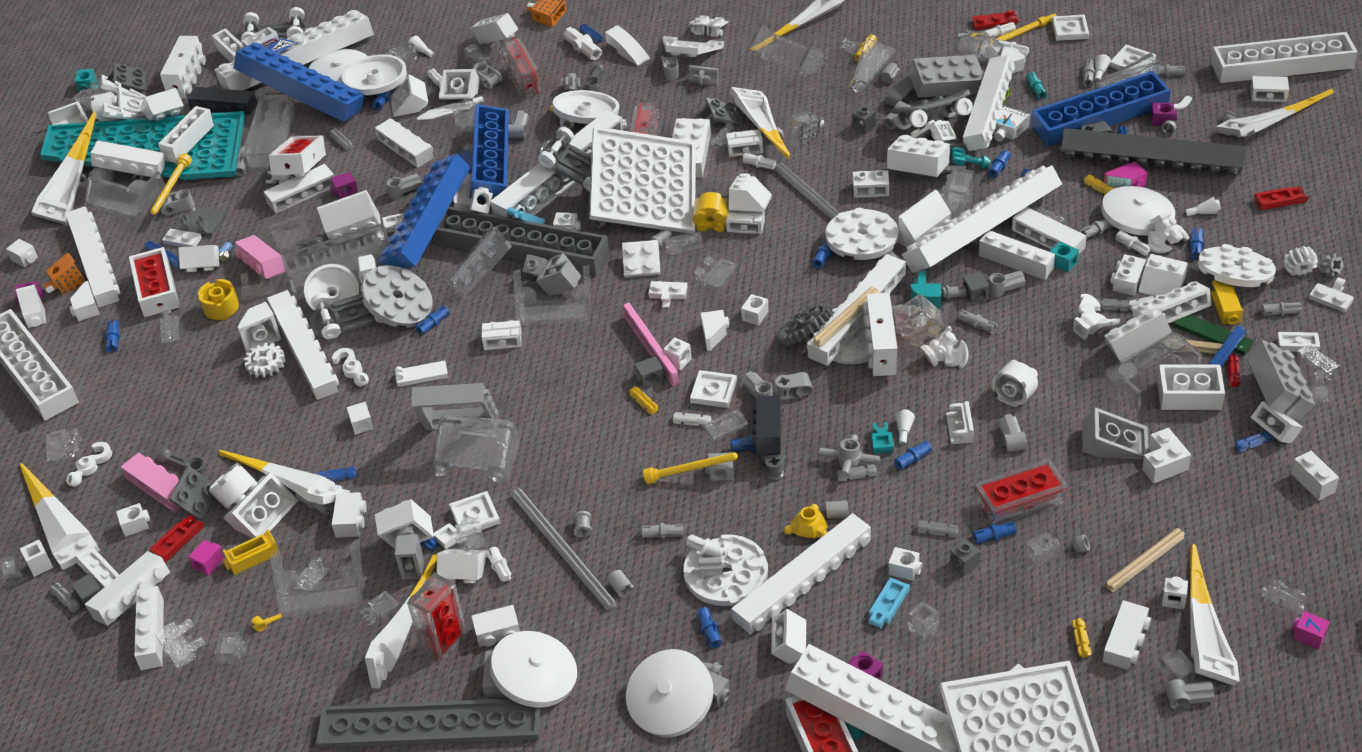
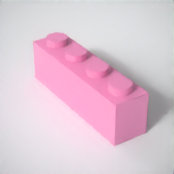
M255 235L235 242V253L238 259L243 260L258 275L260 274L267 279L285 272L281 255Z
M137 453L121 466L125 478L175 514L182 509L169 500L179 481L175 474H169L163 466L156 465L150 457H145L140 453Z

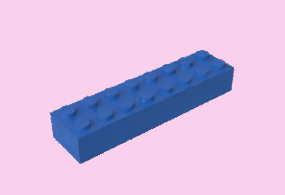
M255 42L236 51L233 69L343 122L361 111L364 94L356 89L345 86L341 82L334 81L329 76L322 75L314 69H309L303 66L302 63L292 61L289 57L282 56L274 50L267 49L260 43Z
M1150 71L1034 109L1031 114V127L1048 147L1063 141L1064 128L1081 130L1084 124L1101 120L1106 121L1111 126L1150 113L1152 111V103H1169L1171 90L1154 71Z
M478 104L475 106L472 127L469 198L472 197L473 190L478 189V187L489 189L488 192L493 193L492 199L507 188L509 109ZM479 195L477 200H485V198Z
M457 153L451 156L447 155L442 160H436L431 164L429 173L423 178L424 182L418 187L416 196L410 201L409 208L403 213V219L397 224L395 233L389 238L387 247L381 252L382 255L378 262L383 266H397L404 269L416 267L470 169V166Z

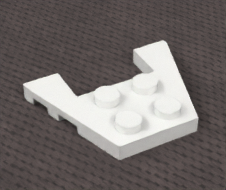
M663 36L666 52H671V55H681V53H684L689 57H696V55L724 47V41L710 40L707 43L678 41V37Z
M101 76L100 88L117 93L118 107L107 103L103 104V117L120 119L147 118L140 111L144 98L147 96L131 88L128 91L122 88L120 83L116 81L112 83L107 80L108 77Z

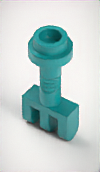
M952 148V161L954 164L963 166L965 162L979 165L980 169H988L990 159L987 156L983 155L981 158L966 155L965 149Z

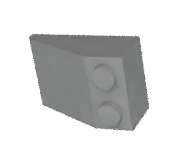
M1096 407L1082 420L1084 453L1095 457L1144 459V455L1149 453L1148 427Z

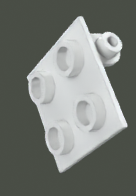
M702 15L690 22V24H693L691 32L697 35H705L707 29V36H722L723 30L720 28L729 21H724V18L721 17L709 19V16Z

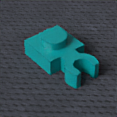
M884 422L883 428H878L876 423L873 424V453L894 452L892 432H888L887 422Z

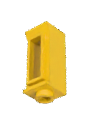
M1213 280L1212 284L1215 291H1211V295L1221 323L1230 325L1241 323L1243 309L1240 306L1233 285Z
M268 529L264 534L227 551L224 549L223 552L226 558L223 559V563L227 571L231 569L233 574L236 575L280 553Z

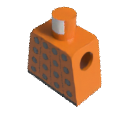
M538 0L535 4L528 3L527 12L532 13L533 21L554 27L566 12L565 0Z
M67 253L47 269L51 280L43 284V287L48 294L58 288L64 295L81 287L88 280L71 255Z

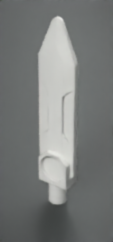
M482 96L463 99L428 110L417 117V120H432L474 108L476 104L484 103Z

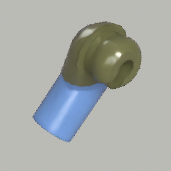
M226 242L219 249V259L224 263L229 262L232 257L231 253L229 254V251L233 248L230 242Z

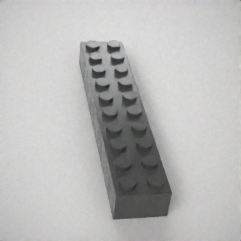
M1064 128L1062 154L1069 158H1076V155L1083 156V159L1094 160V157H1099L1101 161L1111 162L1112 159H1118L1119 163L1129 164V161H1136L1138 165L1154 163L1156 167H1165V164L1172 165V168L1183 169V166L1190 167V170L1201 171V168L1209 169L1208 172L1219 173V170H1225L1227 174L1237 175L1243 169L1246 146L1068 128Z
M448 207L432 236L433 244L524 262L527 254L542 257L549 261L551 257L564 253L578 272L597 275L609 253L608 238L605 235L455 207Z

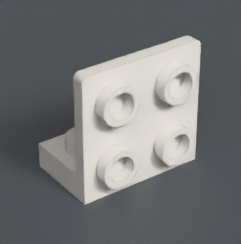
M932 120L926 123L925 128L914 130L910 136L911 138L918 139L927 138L932 135L934 141H943L944 143L957 140L949 121L941 120L936 122Z

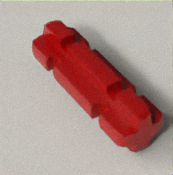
M1230 355L1227 360L1230 387H1239L1241 382L1239 358L1237 355Z

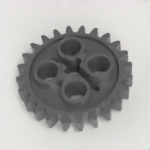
M821 302L819 305L810 306L807 310L804 309L802 313L793 316L778 331L777 338L784 346L787 344L788 346L791 343H796V341L800 342L803 338L806 339L808 335L820 330L821 326H824L825 322L829 321L830 317L833 316L834 312L829 303Z

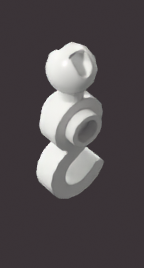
M342 348L334 352L332 359L335 365L339 363L341 358L348 357L343 364V372L347 378H354V383L358 387L368 384L369 378L367 374L362 372L361 363L356 360L353 350Z
M106 442L94 443L92 445L94 452H103L79 459L76 463L77 471L69 473L66 477L67 484L77 487L82 482V476L93 474L97 470V464L108 461L112 456L109 444Z

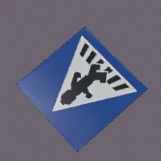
M282 38L266 48L272 49L279 54L298 42Z

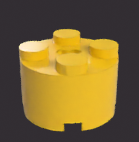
M715 192L701 194V197L695 199L693 223L697 226V230L706 231L707 229H714L717 232H723L729 214L728 199H723L721 194Z
M218 279L212 284L210 282L205 283L198 291L203 313L210 319L226 320L238 310L239 301L232 283L228 280Z

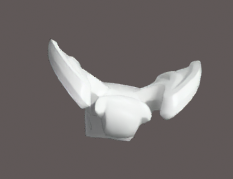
M1171 209L1150 220L1151 224L1155 225V231H1149L1148 244L1146 245L1154 253L1163 254L1172 249V247L1165 244L1166 240L1170 244L1177 243L1181 239L1183 241L1189 240L1185 230L1177 225L1176 220L1171 217Z
M1082 294L1080 296L1082 301L1078 312L1081 314V317L1074 319L1073 331L1082 339H1087L1089 334L1092 335L1103 327L1120 323V319H1106L1105 316L1096 313L1095 311H1100V304L1093 296L1089 294Z
M950 326L945 327L929 345H922L921 350L934 367L938 364V361H945L946 367L959 366L961 369L965 367L968 361V348L963 340L958 348H953L958 340L951 333L952 329Z

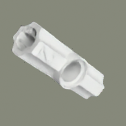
M571 27L566 29L563 34L564 39L572 44L574 50H577L579 54L583 53L591 60L600 58L602 50L593 43L588 34L582 35Z

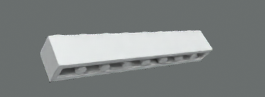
M1009 55L989 59L963 135L968 151L988 148L990 140H992V134L999 119V112L1002 109V103L1005 100V94L1012 78L1011 75L1015 69L1014 62L1010 60Z
M86 206L66 212L98 307L119 301L118 295L121 293L116 284L117 281L112 267L108 263L109 259L94 222L92 212L88 213Z
M886 254L882 260L877 262L875 268L868 272L866 278L859 282L854 292L848 295L847 300L839 305L837 311L818 330L817 334L870 287L877 288L878 293H891L906 274V261ZM863 309L822 346L815 345L813 338H811L807 343L808 358L828 366L863 325V315H866Z
M288 290L268 297L270 309L316 399L319 400L337 393V385H339L336 374L332 375V367L330 363H326L327 359L324 352H320L321 347L318 340L314 341V333L312 329H308L307 319L302 318L304 316L300 306L296 307L298 304L295 297L290 296Z
M852 513L732 608L733 621L750 635L754 631H760L769 619L780 614L781 610L786 606H791L798 596L806 594L817 581H823L828 572L832 569H838L841 562L846 558L853 557L857 549L861 546L865 547L871 540V527Z

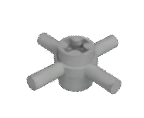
M851 435L850 439L841 441L839 450L820 448L819 450L820 456L838 458L839 465L842 467V477H848L850 468L858 467L860 461L875 464L880 462V456L861 453L857 435Z

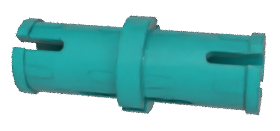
M1029 72L1025 78L1030 84L1031 91H1034L1037 99H1041L1039 95L1042 98H1046L1047 92L1043 88L1042 81L1037 78L1034 72L1032 74Z

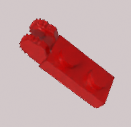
M1007 10L1005 13L974 16L971 20L975 30L995 28L997 25L1002 26L1011 22L1014 24L1019 23V19L1016 17L1017 13L1014 10Z
M1299 186L1254 194V200L1260 210L1305 203L1309 198L1304 193L1303 188Z
M187 516L149 549L150 553L162 557L163 561L166 562L204 528V523L199 520L195 522L193 516Z

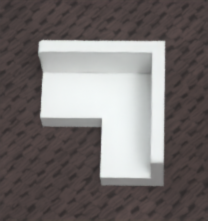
M79 101L48 112L52 125L88 122V118Z

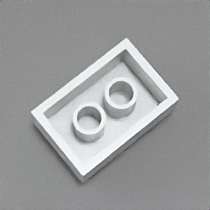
M902 135L888 148L887 169L937 177L949 164L950 144L943 141H929L926 138L917 139L911 138L908 135Z
M1159 365L1157 384L1161 410H1222L1225 390L1220 365Z

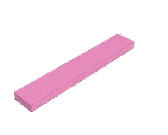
M624 304L623 310L626 321L651 357H657L669 383L672 386L679 384L678 371L631 304Z

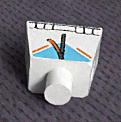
M1002 106L999 112V119L993 131L994 139L998 142H1001L1004 138L1016 139L1029 127L1030 114Z

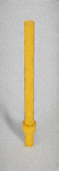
M1056 14L1040 17L1033 23L973 48V51L977 54L991 48L992 45H996L1000 39L1007 41L1037 27H1044L1052 21V17H1055Z

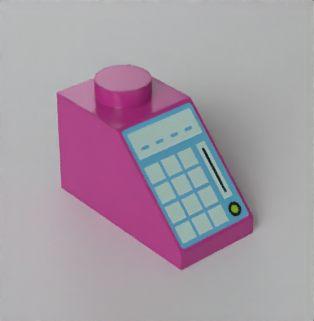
M1134 161L1105 173L1104 183L1113 188L1123 186L1144 187L1146 186L1147 172Z

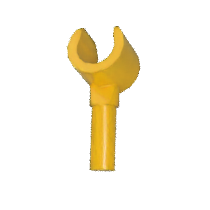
M280 613L264 620L256 616L251 620L254 624L252 627L260 632L268 624L281 619L282 615Z

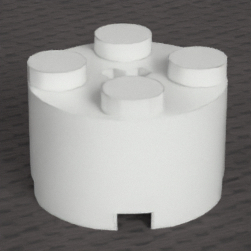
M107 92L91 96L94 100L91 101L93 112H96L95 119H99V121L123 120L102 116V106L104 103L113 106L118 105L117 95L115 96L114 93Z
M1011 360L993 378L992 390L993 392L996 391L998 394L997 398L1001 402L1013 407L1023 405L1038 387V373L1034 368H1030L1024 363Z
M239 463L230 467L229 471L222 474L209 489V492L228 510L245 498L244 494L257 485L255 479Z

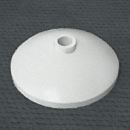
M322 265L313 270L307 277L304 285L305 299L311 309L315 311L317 308H314L311 303L313 296L319 293H326L329 296L330 303L359 294L358 281L355 275L342 265ZM330 292H335V296H330Z

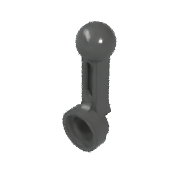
M595 64L592 69L593 73L589 77V81L586 82V91H601V84L598 80L601 73L605 71V67L602 64Z
M167 448L160 449L156 455L160 463H169L184 470L187 466L199 465L201 467L196 469V471L202 474L206 469L205 460L200 456H193L186 460L172 454Z

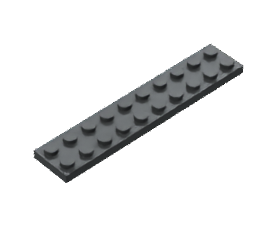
M511 699L322 706L316 744L318 749L539 740L541 707L525 706Z

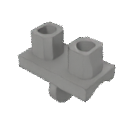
M690 65L688 82L717 86L719 68Z

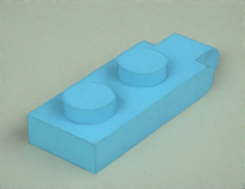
M509 207L507 209V214L517 217L516 219L540 224L545 222V219Z
M890 577L869 611V624L880 629L884 623L889 624L908 594L910 585Z

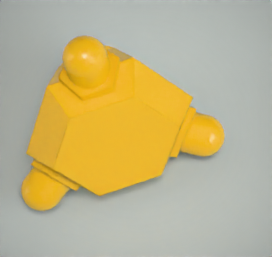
M812 504L810 507L803 508L791 520L790 525L784 528V533L787 535L794 533L799 537L809 539L822 538L828 533V526L823 514L819 511V507L816 504Z

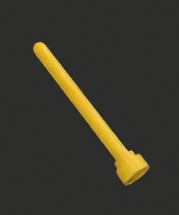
M181 153L177 158V167L153 205L151 214L156 215L183 169L190 166L192 158L189 155Z
M733 452L660 470L653 469L652 467L643 470V475L647 485L653 484L661 477L737 460L738 455Z

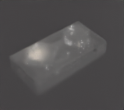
M736 409L703 424L707 435L715 442L747 427V420Z

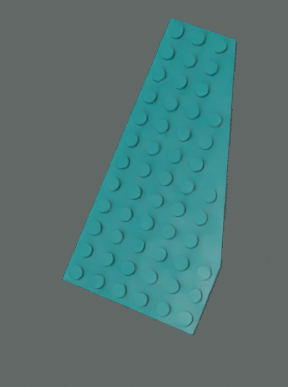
M244 111L211 114L214 126L187 152V155L192 158V162L188 168L183 169L178 179L196 180L236 176L237 156L241 147L245 122ZM186 115L169 116L158 121L156 119L150 121L148 118L94 122L84 166L95 167L92 166L91 151L97 141L161 152L159 143ZM87 122L48 125L40 154L42 160L63 162ZM165 160V167L160 176L171 177L177 167V163Z

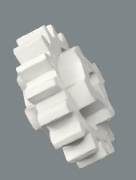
M264 343L262 347L258 344L257 348H251V353H246L247 357L244 358L245 367L249 374H255V377L262 375L263 378H265L266 374L273 376L272 372H279L278 368H283V363L286 362L283 349L281 350L279 345L275 347L274 343L270 346Z

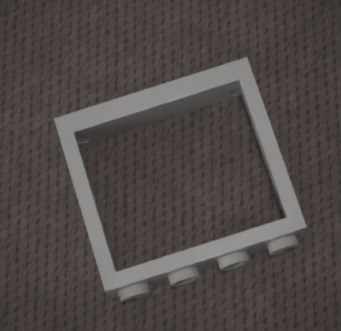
M484 383L412 387V408L426 430L495 426V420H498V409H496L495 402H493L492 396H490L489 389L486 390ZM478 403L482 406L480 408L432 410L431 406Z

